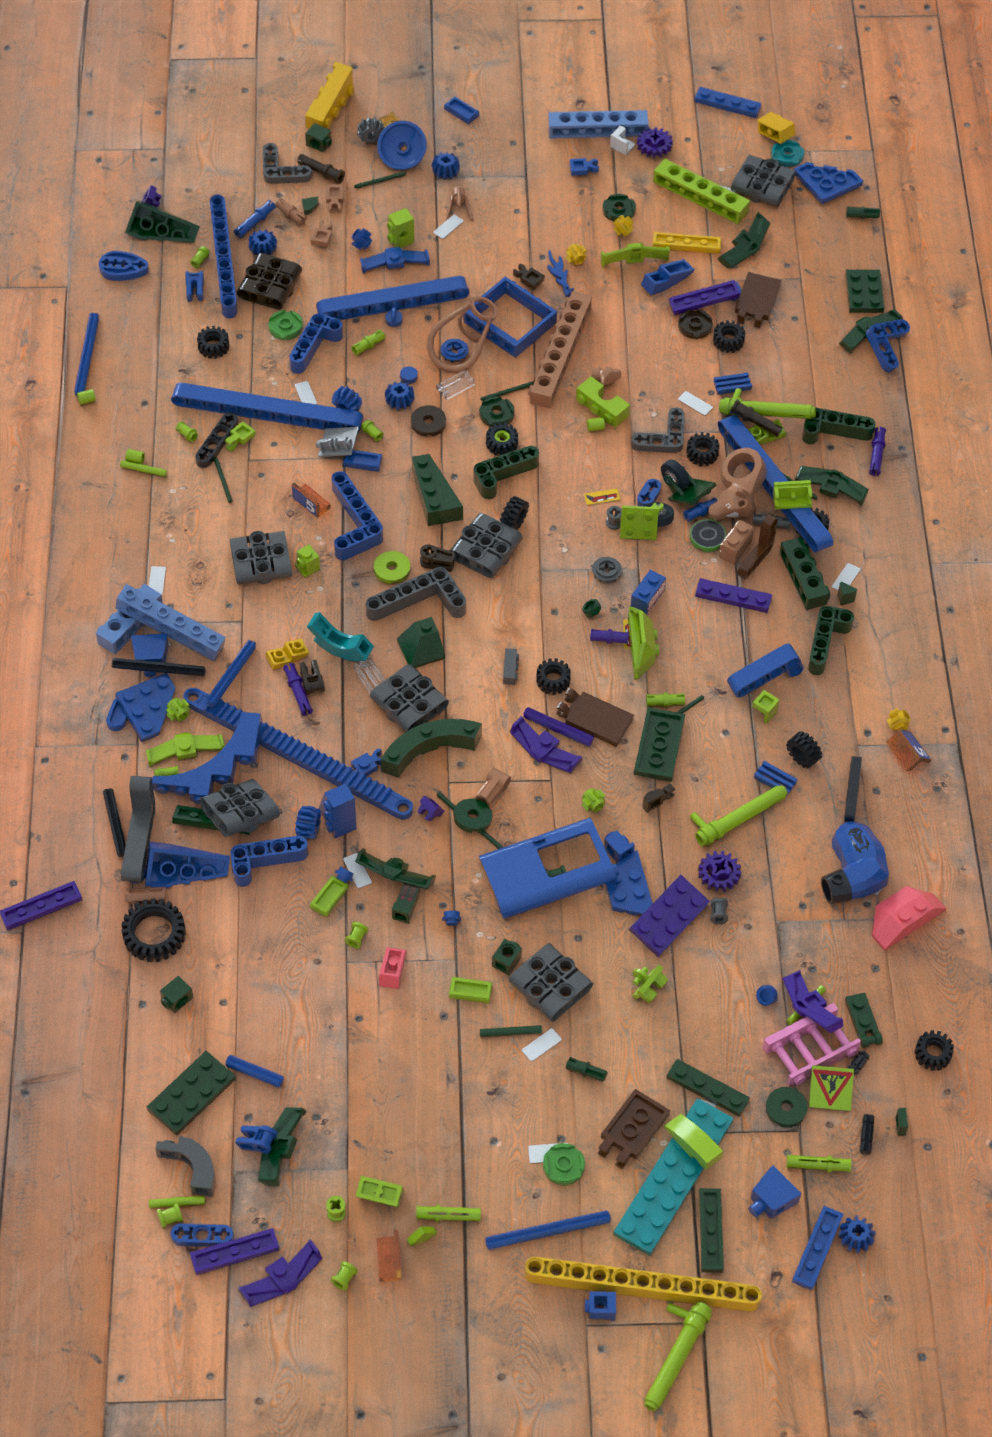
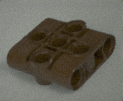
M259 253L252 265L246 268V275L237 290V295L249 302L278 310L282 309L288 297L292 296L294 292V286L302 273V267L292 261Z

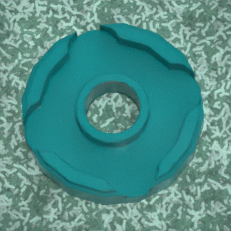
M786 140L782 144L775 143L773 145L771 158L775 159L778 165L794 167L799 165L804 159V149L798 142Z

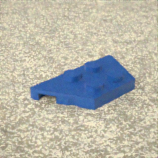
M636 850L616 864L619 875L616 876L617 880L605 884L612 911L626 912L633 916H637V914L642 915L653 904L639 853Z

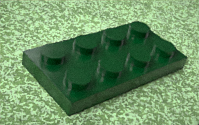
M647 708L634 775L672 782L685 714Z
M205 1051L146 1106L147 1110L177 1136L236 1080V1075L208 1051Z

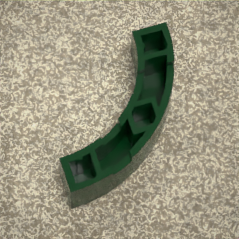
M441 719L416 726L402 734L388 747L381 758V772L399 778L413 758L419 754L436 750L441 746L451 745L454 748L475 751L482 737V723L464 719Z

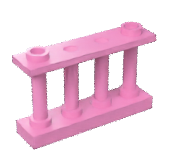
M834 1003L824 1007L837 1016L838 1008ZM805 1017L766 1037L762 1048L766 1054L773 1051L779 1055L791 1073L787 1081V1085L790 1087L794 1084H802L806 1078L811 1076L812 1065L828 1067L847 1056L851 1058L859 1051L860 1039L858 1038L850 1042L840 1028L833 1033L843 1047L832 1051L818 1031L820 1025L809 1017ZM807 1033L811 1034L826 1056L815 1060L800 1039L801 1036ZM790 1042L794 1043L808 1065L798 1070L784 1050V1045Z

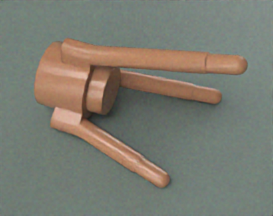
M453 188L452 196L449 197L446 218L450 216L453 203L461 206L464 202L470 220L473 221V215L468 203V197L465 196L464 188Z

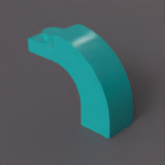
M320 612L315 613L307 625V628L315 636L314 641L321 648L342 659L356 662L366 661L374 648V645L363 634L348 635L337 630Z

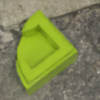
M420 1226L408 1237L407 1241L410 1246L417 1245L430 1239L437 1232L434 1227Z

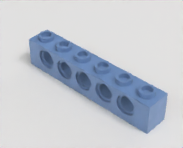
M647 110L549 112L548 115L549 138L611 137V134L619 126L626 128L625 137H637L639 133L642 134V130L648 131Z
M128 584L124 586L117 597L115 609L162 634H167L169 638L214 662L224 647L226 637Z

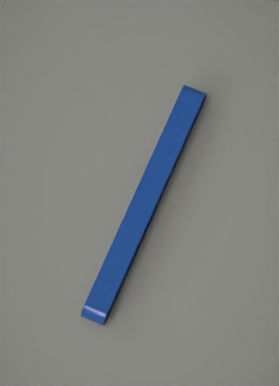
M177 383L171 397L172 403L180 407L223 414L231 412L241 417L321 430L359 427V433L363 421V415L354 410L187 383Z
M736 415L718 421L720 433L734 451L741 448H751L756 450L762 457L767 468V475L762 483V487L774 501V482H787L786 477ZM745 462L744 464L752 472L755 463ZM810 508L780 509L815 553L833 546L831 534Z

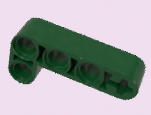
M816 408L815 418L805 419L802 440L806 444H815L818 441L820 432L868 441L874 436L876 422L874 419L866 416Z
M527 446L475 464L473 468V481L481 496L485 499H493L497 494V481L537 468L539 465V449L535 446Z
M832 606L820 608L808 664V670L811 674L821 675L824 673L832 632L846 634L852 630L854 621L852 611Z

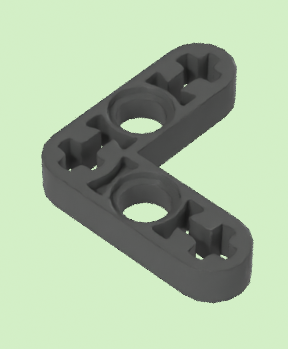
M267 143L263 146V175L265 182L270 184L301 183L312 179V170L308 166H278V147L276 144ZM270 161L275 162L273 165L267 164V162ZM285 173L292 174L291 176H284Z
M678 407L669 410L667 434H634L631 439L632 448L637 451L680 452L683 448L684 411ZM674 415H678V421H674ZM672 428H678V429H680V431H679V432H673V431H671V429H672ZM674 439H677V445H673ZM658 440L662 444L654 445L652 442Z

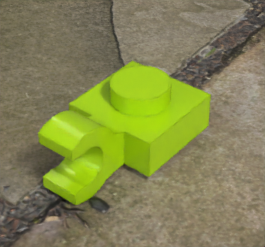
M242 421L230 431V437L225 440L228 443L226 449L231 452L237 447L239 442L244 445L256 436V431Z

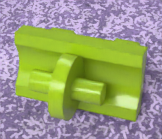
M660 964L655 969H652L648 975L649 969L647 967H643L642 970L636 968L632 972L635 978L633 984L638 985L641 982V985L632 997L636 1000L641 997L648 1003L655 998L657 992L650 985L653 983L661 989L668 981V978L661 972L663 967Z

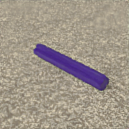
M527 707L523 713L524 718L586 746H591L594 737L530 707Z

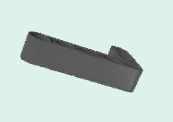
M438 567L366 600V616L372 621H377L437 594L450 615L455 618H461L466 614V598L445 568Z
M131 776L129 791L132 814L121 869V881L142 883L155 815V796L152 777Z

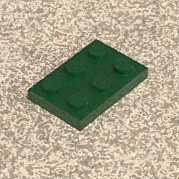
M846 269L849 313H884L881 271Z

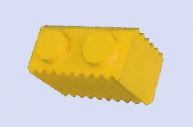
M769 112L757 120L758 133L780 144L795 135V123L775 113Z

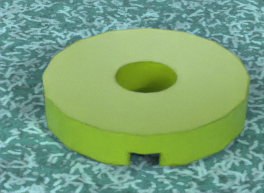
M397 551L384 552L374 561L375 576L386 584L401 583L410 574L409 559L403 553ZM389 566L397 567L395 570L388 569Z

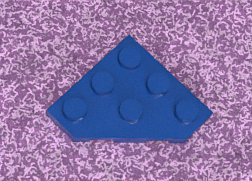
M810 162L794 168L796 171L795 176L821 204L863 186V180L854 170L847 169L846 172L837 170V167L827 165L818 167Z
M167 673L115 694L117 701L141 742L158 736L167 714V704L172 700L176 688Z

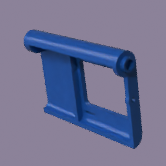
M591 818L479 856L496 896L503 919L617 880L616 876L619 875L616 864L612 865ZM589 834L600 860L554 877H548L538 851L575 837Z

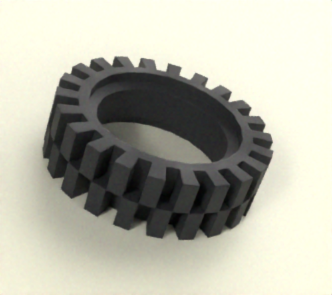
M156 898L151 899L149 904L146 899L142 901V906L136 903L135 910L130 908L128 910L129 915L125 914L124 921H122V936L127 950L131 951L134 957L138 955L139 960L143 961L146 957L147 962H152V958H156V962L161 961V956H164L166 960L169 958V953L175 955L176 948L180 950L182 947L181 942L184 943L185 941L184 935H186L182 913L179 912L176 906L173 907L171 902L168 901L165 904L163 899H160L159 903H156ZM160 916L171 923L172 932L165 941L155 945L141 942L135 935L138 924L147 917Z

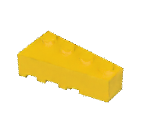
M334 62L333 72L328 73L325 86L320 87L317 99L314 98L305 114L307 128H310L314 123L324 128L331 126L333 119L339 115L341 108L345 107L349 97H352L354 94L352 67Z

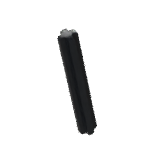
M112 788L104 789L103 795L118 857L124 856L126 843L114 791Z

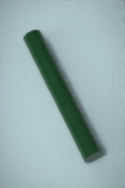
M541 1025L480 1029V1037L542 1033Z

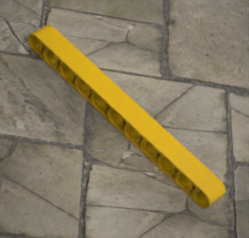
M531 1257L525 1264V1277L529 1282L535 1284L596 1292H616L619 1295L695 1305L697 1302H702L711 1307L749 1312L758 1309L762 1297V1292L757 1286L542 1257ZM532 1267H536L540 1269V1271L537 1273H533L529 1269ZM553 1270H558L561 1272V1274L555 1276L551 1272ZM580 1273L583 1275V1277L575 1278L573 1277V1274ZM602 1276L604 1280L597 1281L594 1277ZM622 1278L626 1283L619 1284L616 1280ZM640 1281H644L648 1285L646 1287H641L637 1283ZM666 1284L669 1286V1289L663 1290L659 1285ZM688 1287L691 1292L685 1293L681 1288ZM710 1290L713 1294L708 1296L702 1291ZM732 1293L735 1297L727 1298L724 1294ZM746 1296H754L756 1300L749 1301Z

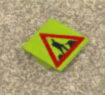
M812 1065L809 1107L851 1111L854 1069Z

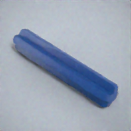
M229 1055L226 1059L227 1067L276 1087H281L284 1081L282 1075L233 1055Z

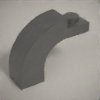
M182 1136L179 1137L178 1144L170 1140L157 1141L155 1149L158 1158L183 1161L193 1169L190 1185L192 1194L213 1197L215 1173L212 1160L207 1151L196 1141Z

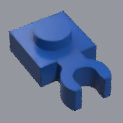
M586 158L569 159L571 176L588 175V171L593 173L599 172L598 159L586 161Z
M376 749L371 756L365 753L352 760V768L358 770L360 774H365V776L372 774L378 770L377 765H381V758L378 756L382 754V750Z

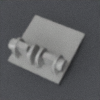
M359 427L325 429L323 439L316 441V447L320 448L318 457L352 455Z

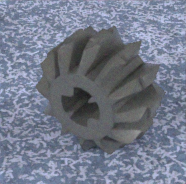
M368 116L367 120L362 119L361 123H358V137H360L361 142L366 141L367 145L370 142L375 144V141L378 142V138L385 126L381 119L377 120L376 117L370 119Z

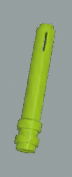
M740 388L735 389L732 398L721 399L719 403V412L728 416L731 415L730 410L737 399L747 407H753L754 411L761 416L812 419L816 416V407L812 405L745 401L740 398L742 393Z
M777 785L719 820H713L708 824L696 812H693L690 818L699 826L698 832L695 833L697 842L704 847L705 845L713 844L714 840H720L724 837V834L784 800L787 796V790L784 786Z
M697 1302L690 1311L672 1303H669L666 1311L685 1319L683 1322L684 1327L644 1399V1406L650 1411L655 1412L657 1409H660L698 1336L703 1334L706 1328L705 1323H708L712 1317V1309L702 1302Z

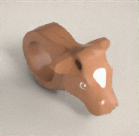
M741 448L733 451L726 457L720 471L721 479L726 489L718 500L708 508L709 517L717 522L723 519L749 517L757 510L753 498L767 475L766 464L756 450ZM745 462L755 463L753 471L748 476L743 478L733 477L735 469L740 464Z

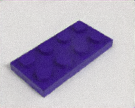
M680 874L628 930L659 957L710 901Z

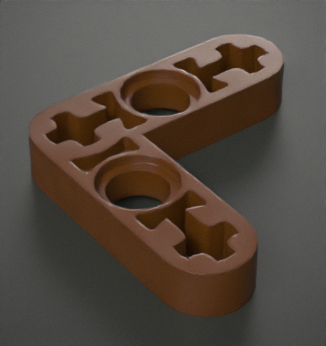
M768 514L761 524L758 545L740 565L737 571L739 576L747 579L771 551L774 545L778 519Z

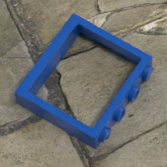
M505 276L483 294L482 297L495 303L506 293L543 318L542 321L518 341L491 323L486 338L516 358L556 324L557 311ZM483 302L474 303L479 313H483L489 308ZM471 309L464 314V323L482 335L487 322L477 318Z

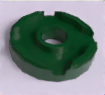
M613 194L603 201V214L611 221H615L622 215L625 218L627 216L632 218L635 215L636 204L632 198H628L625 194Z
M499 396L485 399L479 408L480 419L490 427H493V424L498 426V423L502 425L504 423L509 424L514 418L515 410L510 400L502 399ZM494 410H500L501 412H500V413H494V412H492V411H494Z
M464 799L454 808V822L460 829L466 832H483L491 824L492 811L485 802L478 799ZM474 814L477 818H471L468 815Z
M791 1087L775 1089L769 1094L766 1101V1113L769 1119L783 1128H792L799 1125L807 1114L808 1106L804 1095ZM787 1103L791 1105L792 1110L784 1111L781 1105Z

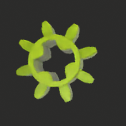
M174 698L168 702V709H166L168 713L166 715L171 721L176 719L180 722L189 716L190 708L185 699Z
M593 788L588 789L582 795V806L586 811H600L605 806V794L600 789L598 791Z

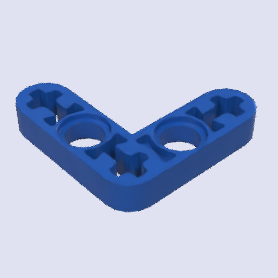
M899 319L874 324L866 331V336L882 369L886 372L894 371L899 364L888 340L903 337L910 331V325L906 320ZM885 328H888L891 331V334H889L885 330ZM879 345L885 348V352L880 349Z

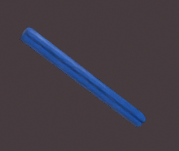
M98 313L89 314L74 389L76 396L77 393L85 391L99 322Z
M605 1210L488 1236L485 1238L487 1249H494L610 1223L611 1216L609 1211Z

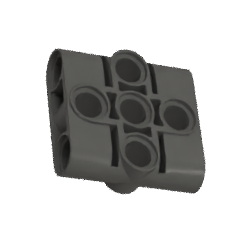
M748 155L732 182L731 191L748 196L750 201L754 203L765 202L778 207L792 185L796 171L778 165L775 159L764 160Z
M479 513L469 526L463 528L462 535L449 551L455 553L454 560L488 578H493L502 565L509 562V556L523 537L518 530L486 514Z
M254 531L250 536L230 538L237 584L256 581L260 584H267L272 579L292 576L285 531L272 533Z
M411 664L401 668L376 686L370 693V698L387 713V718L390 721L396 722L405 732L429 722L445 710L449 704V700L432 685V680L427 676H423Z
M254 779L237 785L233 783L225 784L221 787L220 791L200 798L203 812L225 837L242 831L254 832L258 829V825L277 819L280 816L276 803Z
M551 943L542 947L516 969L509 978V982L527 998L529 1005L537 1007L551 1021L557 1020L586 995L593 986V982L575 966L573 959L565 957ZM568 968L569 971H563L561 969ZM550 980H551V981H554L555 983L550 984V983H548L547 981H550ZM539 993L540 996H534L532 994ZM562 994H568L570 996L563 997Z

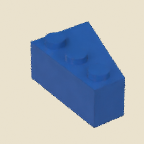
M347 784L325 792L318 809H320L326 821L327 831L329 833L332 832L336 839L356 830L355 798Z

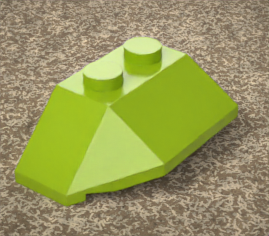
M629 607L628 625L634 679H639L655 663L656 655H659V645L655 644L657 629L653 628V621L642 610Z

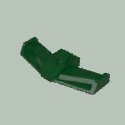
M758 212L749 231L747 232L743 229L731 242L735 247L722 254L718 261L726 268H733L748 257L755 255L760 249L771 223Z
M895 309L872 318L863 317L856 321L855 327L839 344L851 354L865 337L867 338L866 331L872 325L903 319V317Z
M800 466L794 480H811V484L821 485L819 493L837 498L839 492L860 503L861 506H863L869 491L865 486L834 469Z
M364 848L359 851L355 860L359 865L384 878L423 889H428L435 882L436 875L429 877L408 871L409 864L404 863L399 858H390L387 862H384L366 853Z
M285 1107L273 1126L278 1135L271 1143L270 1153H262L258 1181L266 1186H279L282 1158L291 1159L297 1139L290 1135L301 1117L306 1114L304 1108Z

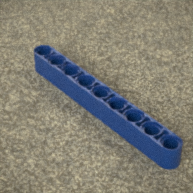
M213 195L210 198L222 315L225 318H234L238 311L225 198L222 195Z
M454 276L323 299L317 302L316 308L320 314L345 320L385 313L392 310L393 307H396L397 310L463 299L470 292L465 277Z

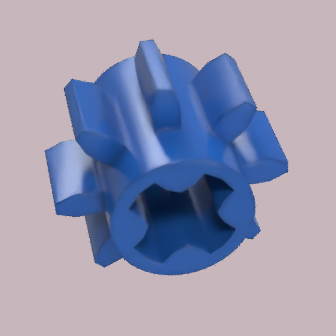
M357 229L351 236V239L354 240L351 244L359 250L361 248L366 249L372 243L370 238L372 234L367 229Z

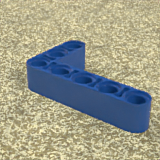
M342 471L333 473V493L358 527L337 537L334 541L336 558L346 560L380 545L383 542V526L348 475Z

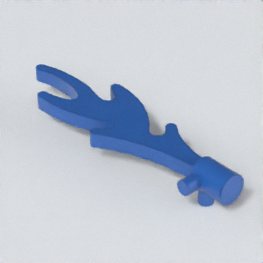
M549 250V260L554 267L548 265L547 268L553 276L558 278L556 283L563 287L565 296L570 297L574 288H569V285H567L568 270L566 269L563 272L561 256L558 258L559 262H556Z

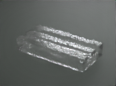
M464 370L437 384L436 389L448 400L474 386L475 380Z
M368 657L366 661H360V664H353V668L371 693L374 688L361 669L365 670L375 687L379 683L368 668V665L380 683L385 681V678L372 659Z

